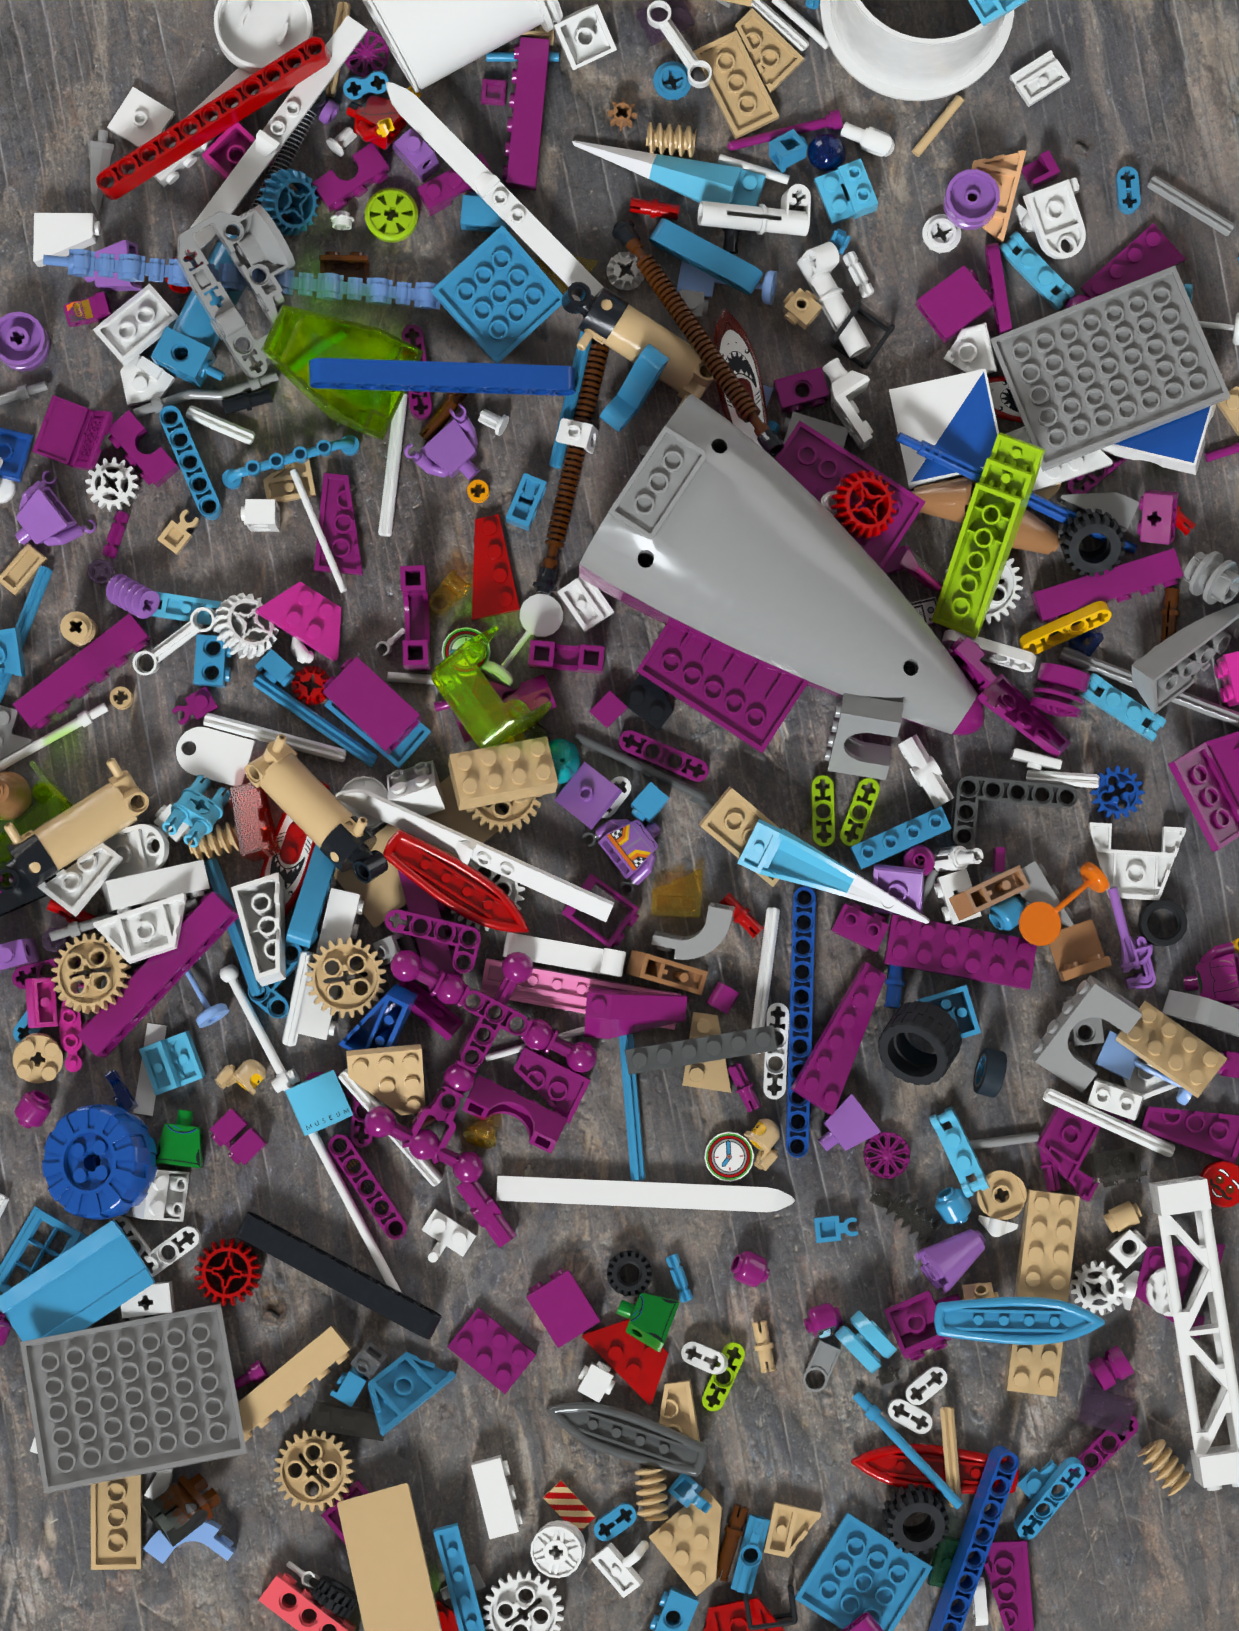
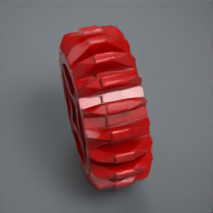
M860 470L857 474L855 472L848 474V478H842L840 480L841 485H837L834 488L838 494H834L831 499L836 501V504L830 507L833 510H837V514L834 515L835 519L840 518V524L843 527L846 526V531L849 534L853 533L855 538L863 536L864 539H868L871 536H879L881 532L888 529L887 524L893 523L894 520L890 515H894L897 510L892 508V505L897 504L898 501L891 498L895 491L887 489L890 482L882 483L883 476L877 475L875 477L873 471L866 473L864 470ZM867 488H869L875 495H871L868 492ZM850 495H851V498H852V503H851V505H850V503H849ZM871 501L866 504V507L858 508V506L862 505V502ZM853 514H857L864 523L856 519Z
M225 1238L220 1239V1247L215 1241L211 1242L213 1251L205 1247L203 1252L207 1257H197V1260L202 1262L203 1265H196L194 1267L195 1270L202 1271V1274L194 1277L195 1280L203 1279L204 1283L198 1285V1289H203L205 1286L208 1289L203 1296L206 1298L213 1293V1303H216L218 1298L221 1297L222 1306L227 1304L228 1298H230L232 1306L236 1305L237 1296L241 1302L246 1301L244 1292L248 1296H252L254 1292L249 1287H259V1283L253 1279L262 1277L261 1273H255V1269L261 1268L262 1264H253V1261L259 1258L258 1254L250 1257L249 1253L253 1250V1247L249 1246L244 1251L242 1248L245 1242L240 1241L238 1246H235V1238L230 1239L229 1245H227ZM227 1251L223 1265H210L211 1260L216 1254ZM235 1253L244 1259L248 1270L241 1269L236 1265ZM229 1264L236 1274H232L227 1280L226 1274L223 1275L222 1271L217 1270L225 1269ZM209 1273L221 1279L222 1291L213 1285ZM234 1278H247L246 1283L240 1290L229 1292Z

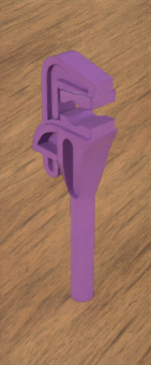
M1110 888L1108 893L1120 935V967L1122 972L1126 973L1134 968L1140 969L1141 965L1144 974L1142 975L1138 972L1132 977L1124 978L1126 988H1150L1156 981L1150 958L1153 950L1152 944L1147 943L1146 939L1141 935L1136 936L1135 940L1130 936L1118 888Z

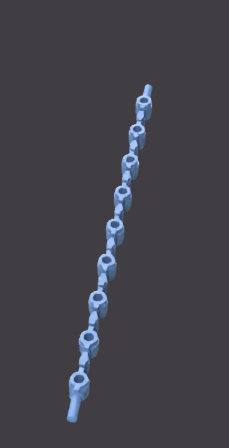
M69 249V257L43 255V265L68 267V275L76 277H94V271H98L99 277L113 278V273H118V280L128 282H144V276H148V281L163 282L164 278H168V284L180 287L190 286L177 259H169V265H165V259L150 258L149 263H145L146 256L137 254H119V260H114L115 255L100 253L99 258H95V251L85 249ZM184 259L185 262L190 261L194 267L193 269L189 270L190 272L196 269L193 261ZM219 263V270L214 269L215 264H208L213 276L218 282L220 281L225 291H244V285H247L235 264ZM259 269L253 270V280L257 283L263 282L264 273ZM287 270L275 277L283 289L281 292L283 296H293V290H297V295L312 296V292H316V298L329 301H342L343 294L346 295V300L361 301L362 296H365V303L391 305V300L395 299V304L410 306V301H414L415 308L425 310H439L441 304L430 292L437 285L431 282H416L415 288H411L412 283L396 282V286H392L393 280L375 277L367 278L366 284H364L363 278L348 277L347 282H344V275L335 273H318L317 279H313L314 274L299 272L298 277H294V270Z

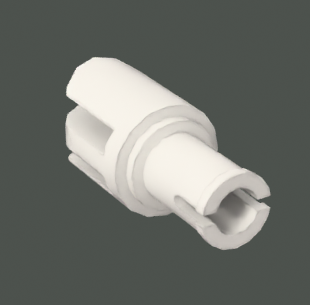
M845 122L840 134L841 137L860 143L861 150L876 156L887 157L894 151L895 144L892 137L888 133L871 126L862 129Z
M963 846L940 848L937 854L934 868L938 872L964 870L969 864H980L982 861L976 859H983V852L979 848L967 850Z

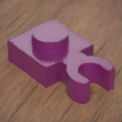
M205 686L184 698L188 705L176 706L172 709V712L176 714L179 711H183L185 716L178 723L185 725L189 722L192 715L199 720L205 717L206 713H212L219 709Z

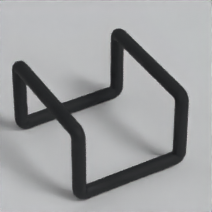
M858 301L833 336L830 345L861 368L867 369L889 335L893 333L895 325L892 324L888 328L860 308L862 302ZM856 312L886 331L865 361V364L855 357L849 358L847 352L835 344Z
M792 1585L787 1586L791 1612L773 1615L776 1619L793 1618V1620L752 1625L748 1594L743 1593L747 1626L750 1630L789 1626L797 1623L798 1617Z

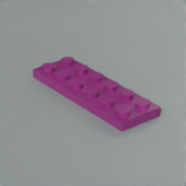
M892 914L883 964L1030 990L1037 946L1030 944L1024 938L933 921L926 924L906 916Z

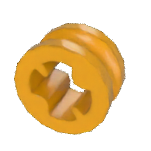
M478 479L470 482L467 487V494L471 501L483 503L488 499L489 488L483 480ZM477 485H480L482 490L485 489V493H481L480 497H475V493H471L472 490L476 489Z

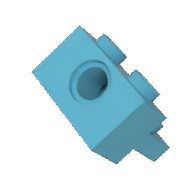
M861 158L839 166L837 170L814 179L831 225L850 218L856 219L877 210L879 203ZM843 187H844V190H845V192H846V195H847L849 201H847V199H846V197H845V194H844L843 189H842Z

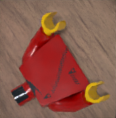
M411 86L407 88L418 98L421 97L420 90L416 93ZM370 96L363 105L351 101L347 107L346 114L355 118V133L361 136L365 142H372L385 150L407 125V122L391 104L390 99Z

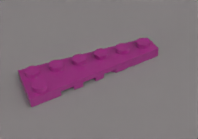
M868 962L862 963L791 1087V1090L828 1115H833L886 978L884 973Z

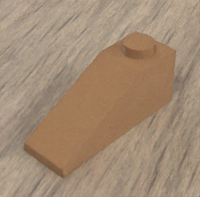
M1020 865L949 898V901L960 921L1030 888Z
M632 950L625 974L702 995L708 971Z

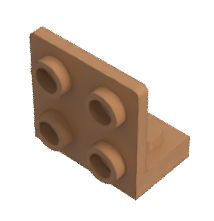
M1087 920L1060 929V933L1055 941L1048 944L1061 982L1112 965L1109 956L1104 955L1093 920Z

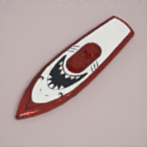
M723 309L716 326L714 345L761 412L758 417L763 423L768 425L763 381L753 346L739 322L727 309ZM716 382L725 418L761 447L754 433L755 428L753 425L742 420Z

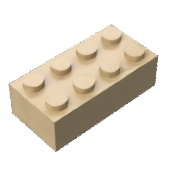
M547 736L449 754L448 767L459 811L556 792L558 780Z

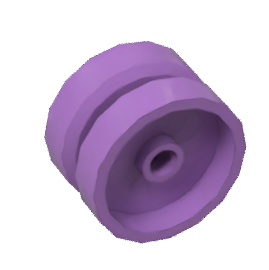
M967 169L958 173L950 181L943 199L944 212L948 220L956 227L964 230H977L985 226L993 218L1000 201V191L995 179L988 173L978 169ZM970 197L974 198L975 201H969Z
M20 311L8 313L1 317L0 359L11 369L21 372L32 371L41 366L48 358L51 348L50 337L41 323L32 315Z

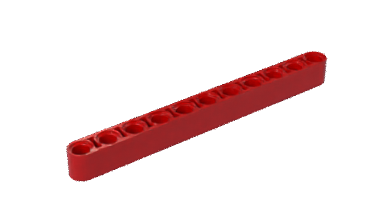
M311 37L101 171L96 178L97 186L108 199L116 200L325 67L331 60V54L325 42L319 37ZM317 50H321L320 53L313 55ZM301 63L298 67L293 68L295 64ZM280 76L278 80L272 81L275 77ZM259 89V91L256 94L251 95L253 91ZM238 103L236 107L231 108L233 104ZM214 116H218L214 121H210ZM197 129L195 133L190 134L192 130ZM176 142L173 147L169 148L172 143ZM155 156L153 160L148 161L150 157ZM135 169L131 174H128L130 170ZM111 182H114V184L111 187L107 188V186Z

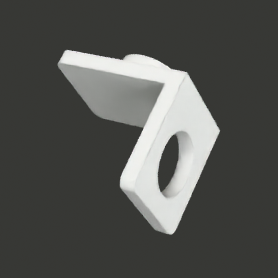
M562 418L556 441L584 448L588 453L593 454L599 431L593 424Z

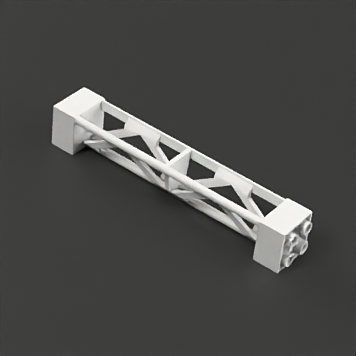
M1201 1176L1149 1183L1153 1212L1158 1214L1194 1450H1190L1194 1480L1203 1488H1207L1208 1491L1220 1490L1222 1485L1232 1484V1487H1239V1387L1211 1213L1208 1182L1206 1178ZM1194 1212L1199 1245L1192 1240L1170 1215ZM1171 1235H1175L1203 1266L1185 1309H1182ZM1207 1295L1211 1324L1192 1327ZM1213 1333L1218 1364H1214L1190 1336ZM1190 1355H1195L1221 1385L1202 1429L1200 1427ZM1226 1415L1230 1444L1210 1447Z

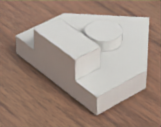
M987 323L963 328L951 349L945 355L944 360L966 373L985 368L987 374L996 372V358L990 341L991 337Z
M140 355L125 367L123 366L120 371L128 406L138 405V403L148 402L158 397L163 399L175 381V377Z

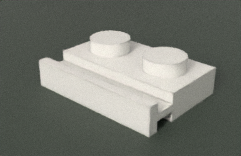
M1052 50L1010 75L1009 78L1028 107L1070 81V77L1058 59L1054 57Z
M576 578L557 591L585 633L614 614L613 609L600 590L581 578Z

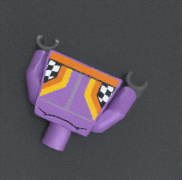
M612 819L595 829V833H585L582 839L591 835L593 842L587 845V847H595L599 843L626 879L630 877L631 880L623 881L619 888L620 890L625 884L630 885L631 891L626 895L630 896L634 892V886L639 885L652 872L656 860L654 851L658 848L654 838L661 831L654 822L644 827L639 820L631 822L628 819Z

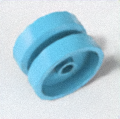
M858 1310L850 1318V1321L859 1332L855 1335L847 1326H842L834 1335L873 1374L881 1367V1361L874 1355L873 1351L876 1349L884 1358L889 1359L897 1349L887 1339L888 1336L873 1320L869 1321Z

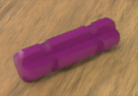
M117 510L115 513V523L111 525L106 540L108 544L103 549V555L106 557L116 558L117 546H120L126 529L124 525L129 520V514L124 511Z

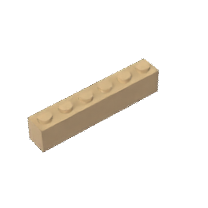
M334 1324L238 1402L245 1442L253 1436L250 1432L256 1426L262 1429L272 1420L270 1415L278 1410L281 1413L292 1403L289 1399L296 1393L300 1397L311 1388L309 1383L313 1379L317 1378L320 1381L331 1372L328 1368L335 1361L339 1365L350 1356L348 1351L352 1347Z

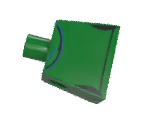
M178 1109L177 1123H165L157 1146L156 1163L203 1168L202 1127L191 1126L193 1111Z
M640 1293L636 1305L621 1300L616 1314L630 1319L626 1328V1332L654 1350L661 1352L680 1302Z

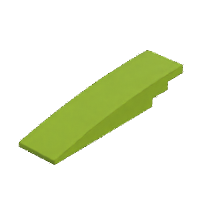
M1003 433L997 434L991 456L986 459L980 481L975 484L931 620L932 622L975 639L978 637L1020 527L1046 449Z

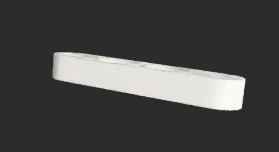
M946 630L944 632L942 644L947 650L960 637L963 640L969 637L985 653L980 660L1021 672H1031L1034 670L1036 656L1032 652L981 637L975 639L955 630Z
M782 1003L770 1005L766 1015V1026H770V1023L775 1024V1017L771 1016V1011H775L778 1006L782 1012H785V1016L780 1017L779 1025L785 1024V1029L774 1028V1032L782 1033L784 1037L783 1043L777 1046L775 1051L764 1052L763 1092L770 1099L781 1098L786 1090L789 1010ZM773 1056L780 1057L783 1063L782 1067L777 1071L770 1069L768 1065L769 1059ZM767 1073L775 1075L782 1073V1079L777 1078V1085L781 1086V1091H777L776 1095L773 1096L772 1092L767 1090V1086L772 1085L773 1077L767 1078Z

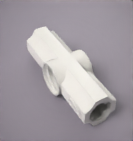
M917 734L898 744L904 758L911 767L912 776L917 784L923 787L934 808L936 809L952 800L954 797L941 776L942 772L932 756H929Z

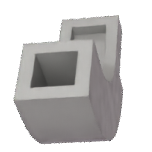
M711 902L708 907L705 925L699 932L689 936H681L655 931L651 944L657 945V949L662 951L675 949L674 959L689 960L704 956L714 950L725 938L733 921L735 907Z

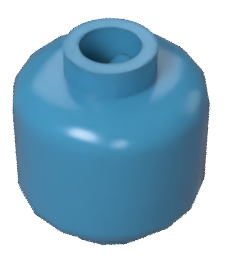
M1011 896L990 907L989 919L997 929L1010 931L1019 924L1020 913L1026 907V904L1019 896Z
M948 1187L939 1192L936 1196L935 1208L946 1224L956 1225L965 1223L969 1219L968 1215L972 1210V1206L963 1191L958 1188Z

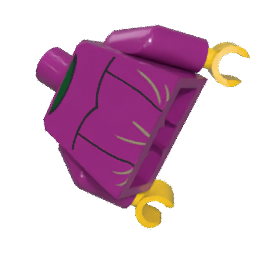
M1239 938L1233 940L1232 943L1228 942L1214 946L1203 955L1201 963L1195 967L1196 975L1184 977L1185 990H1199V994L1202 997L1239 1009Z

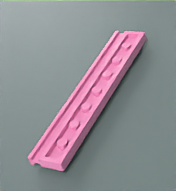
M486 958L481 985L482 993L490 997H494L504 978L502 973L503 961ZM533 967L530 978L523 983L517 984L509 1000L585 1014L588 987L681 995V993ZM676 1023L662 1026L661 1028L675 1030Z

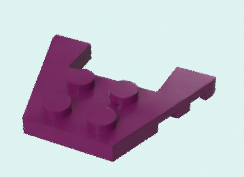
M1056 1106L1036 1145L1080 1198L1085 1202H1089L1099 1182L1081 1172L1079 1167L1101 1126ZM1097 1109L1128 1124L1132 1122L1131 1119Z
M1216 1244L1220 1265L1225 1245ZM1173 1245L1182 1304L1192 1266L1196 1259L1184 1245ZM1147 1246L1148 1248L1144 1251L1139 1269L1140 1273L1135 1296L1148 1306L1150 1304L1146 1297V1284L1150 1276L1157 1269L1166 1267L1162 1246ZM1163 1315L1164 1317H1166L1174 1323L1173 1317ZM1197 1315L1192 1327L1203 1325L1205 1317ZM1200 1335L1193 1336L1197 1339H1200Z

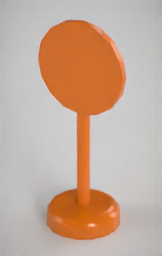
M1086 862L1080 867V875L1084 883L1055 908L1045 902H1033L1027 905L1020 913L1018 921L1019 930L1023 938L1036 946H1046L1054 942L1061 929V919L1058 912L1088 887L1097 893L1105 892L1109 888V882L1105 874L1095 864Z

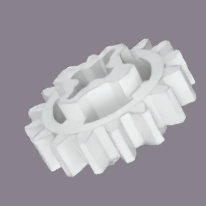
M113 457L112 463H109L104 458L102 466L98 463L96 464L95 472L92 470L88 471L92 478L85 480V483L91 486L86 492L94 494L90 500L93 503L99 501L98 507L100 509L107 505L109 512H112L114 506L121 511L123 503L127 506L131 505L130 497L133 499L137 498L133 491L140 489V486L134 483L139 480L138 475H131L135 469L132 466L126 468L127 462L125 460L118 464L116 457ZM118 469L121 471H117L116 473H110L107 470ZM101 477V485L97 488L98 478ZM107 477L115 482L119 492L110 487L109 481L106 479ZM128 482V489L125 493L124 484ZM109 496L118 497V499L116 500H107L104 498H108Z
M1093 1260L1091 1261V1267L1085 1263L1082 1265L1083 1271H1075L1078 1279L1071 1280V1283L1076 1285V1288L1071 1290V1294L1078 1295L1074 1302H1082V1308L1086 1309L1089 1307L1090 1311L1094 1314L1099 1310L1100 1315L1106 1314V1308L1110 1312L1114 1311L1115 1307L1113 1304L1119 1306L1122 1303L1118 1297L1126 1295V1292L1121 1290V1287L1126 1285V1282L1119 1281L1118 1279L1122 1276V1273L1115 1274L1113 1272L1115 1265L1107 1268L1106 1261H1102L1098 1266L1097 1261ZM1095 1271L1102 1272V1274L1097 1277H1095L1092 1274L1090 1275L1089 1273ZM1110 1280L1113 1282L1114 1290L1111 1289ZM1097 1283L1102 1285L1100 1292L1095 1291ZM1083 1286H1085L1086 1288V1296L1083 1291ZM1097 1299L1108 1301L1104 1304L1094 1303Z

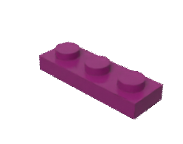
M413 980L408 982L401 981L398 984L418 994L411 1011L447 1041L464 1023Z

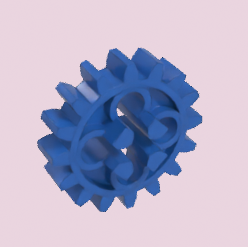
M1115 766L1113 772L1108 767L1105 769V776L1102 773H1098L1097 775L1100 777L1099 787L1089 792L1090 795H1095L1096 797L1091 803H1098L1097 812L1106 811L1105 818H1109L1111 814H1114V819L1118 820L1121 813L1124 818L1129 817V810L1133 813L1138 811L1134 806L1135 804L1141 805L1143 803L1138 798V796L1145 794V791L1138 789L1143 782H1136L1134 779L1137 777V774L1129 775V768L1127 767L1122 772H1120L1119 766ZM1109 777L1115 778V788L1117 790L1125 787L1126 784L1132 786L1130 793L1126 791L1119 795L1120 800L1126 804L1124 809L1118 806V796L1110 798L1108 802L1102 800L1103 793L1109 794L1115 790L1114 786L1108 783Z

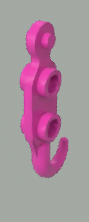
M82 982L78 987L84 988V983ZM65 1000L62 1002L58 1015L61 1047L68 1053V1057L65 1060L66 1069L70 1072H77L83 1065L82 1059L78 1055L83 1041L77 1036L82 1030L81 1013L74 1011L73 1006L71 1008L65 1006Z

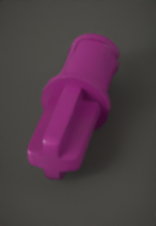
M735 1063L731 1065L728 1071L737 1088L735 1092L739 1093L747 1109L746 1111L751 1112L753 1109L761 1107L762 1105L752 1088L754 1084L753 1082L750 1083L742 1064Z
M1039 1149L1042 1163L1040 1169H1043L1047 1191H1058L1061 1189L1058 1170Z

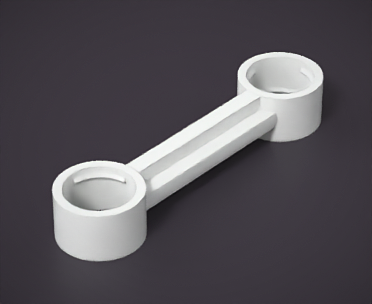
M661 0L652 2L647 9L648 23L652 27L660 29L688 69L687 79L690 85L695 88L706 87L712 78L711 66L703 60H698L671 20L670 6ZM654 8H664L668 12L667 18L662 22L654 21L650 15ZM696 67H703L708 72V78L702 82L695 81L691 77L692 70Z
M210 607L195 609L191 614L190 621L152 650L138 652L133 658L134 670L140 675L156 673L160 668L161 661L199 632H207L214 629L216 624L213 620L217 616L215 611ZM200 611H207L212 617V623L207 628H201L197 623V615ZM144 654L151 655L154 660V666L151 671H144L139 665V659Z

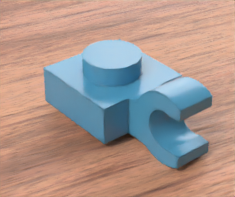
M837 228V231L833 232L830 241L836 246L838 252L843 255L851 237L848 235L845 237L847 232Z
M1051 1459L1040 1471L1033 1466L1018 1480L1017 1486L1032 1500L1058 1468V1465Z
M680 1474L667 1490L687 1508L693 1503L706 1514L712 1507L709 1502L699 1495L703 1488L689 1475Z

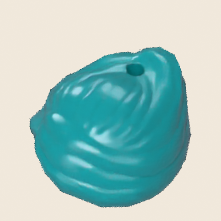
M562 738L554 739L549 742V747L558 783L564 784L578 771L580 755L573 743Z

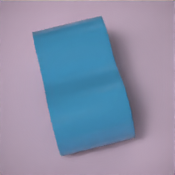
M374 70L366 77L351 76L345 80L343 92L345 96L352 100H357L366 93L381 94L387 90L386 82H389V78L381 70ZM374 76H379L380 79L385 80L381 88L371 84L374 81ZM352 81H355L356 85H361L357 94L347 89L351 86Z

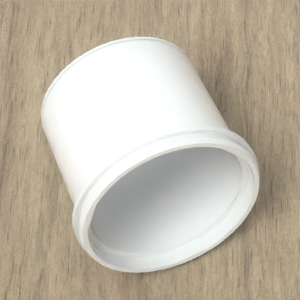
M362 0L396 62L416 93L419 91L418 89H424L539 25L546 32L554 29L553 23H559L563 18L558 0Z
M820 0L823 32L829 47L843 68L869 89L881 95L906 101H926L944 98L978 81L994 65L1002 53L1009 38L1014 18L1013 10L985 26L980 23L976 27L955 36L927 39L912 37L889 28L874 17L861 0Z

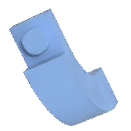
M206 1519L201 1526L174 1547L158 1530L143 1548L162 1564L177 1546L189 1541L205 1544L227 1561L236 1550L233 1547L234 1543L225 1535H221V1537L217 1535L222 1525L211 1519Z

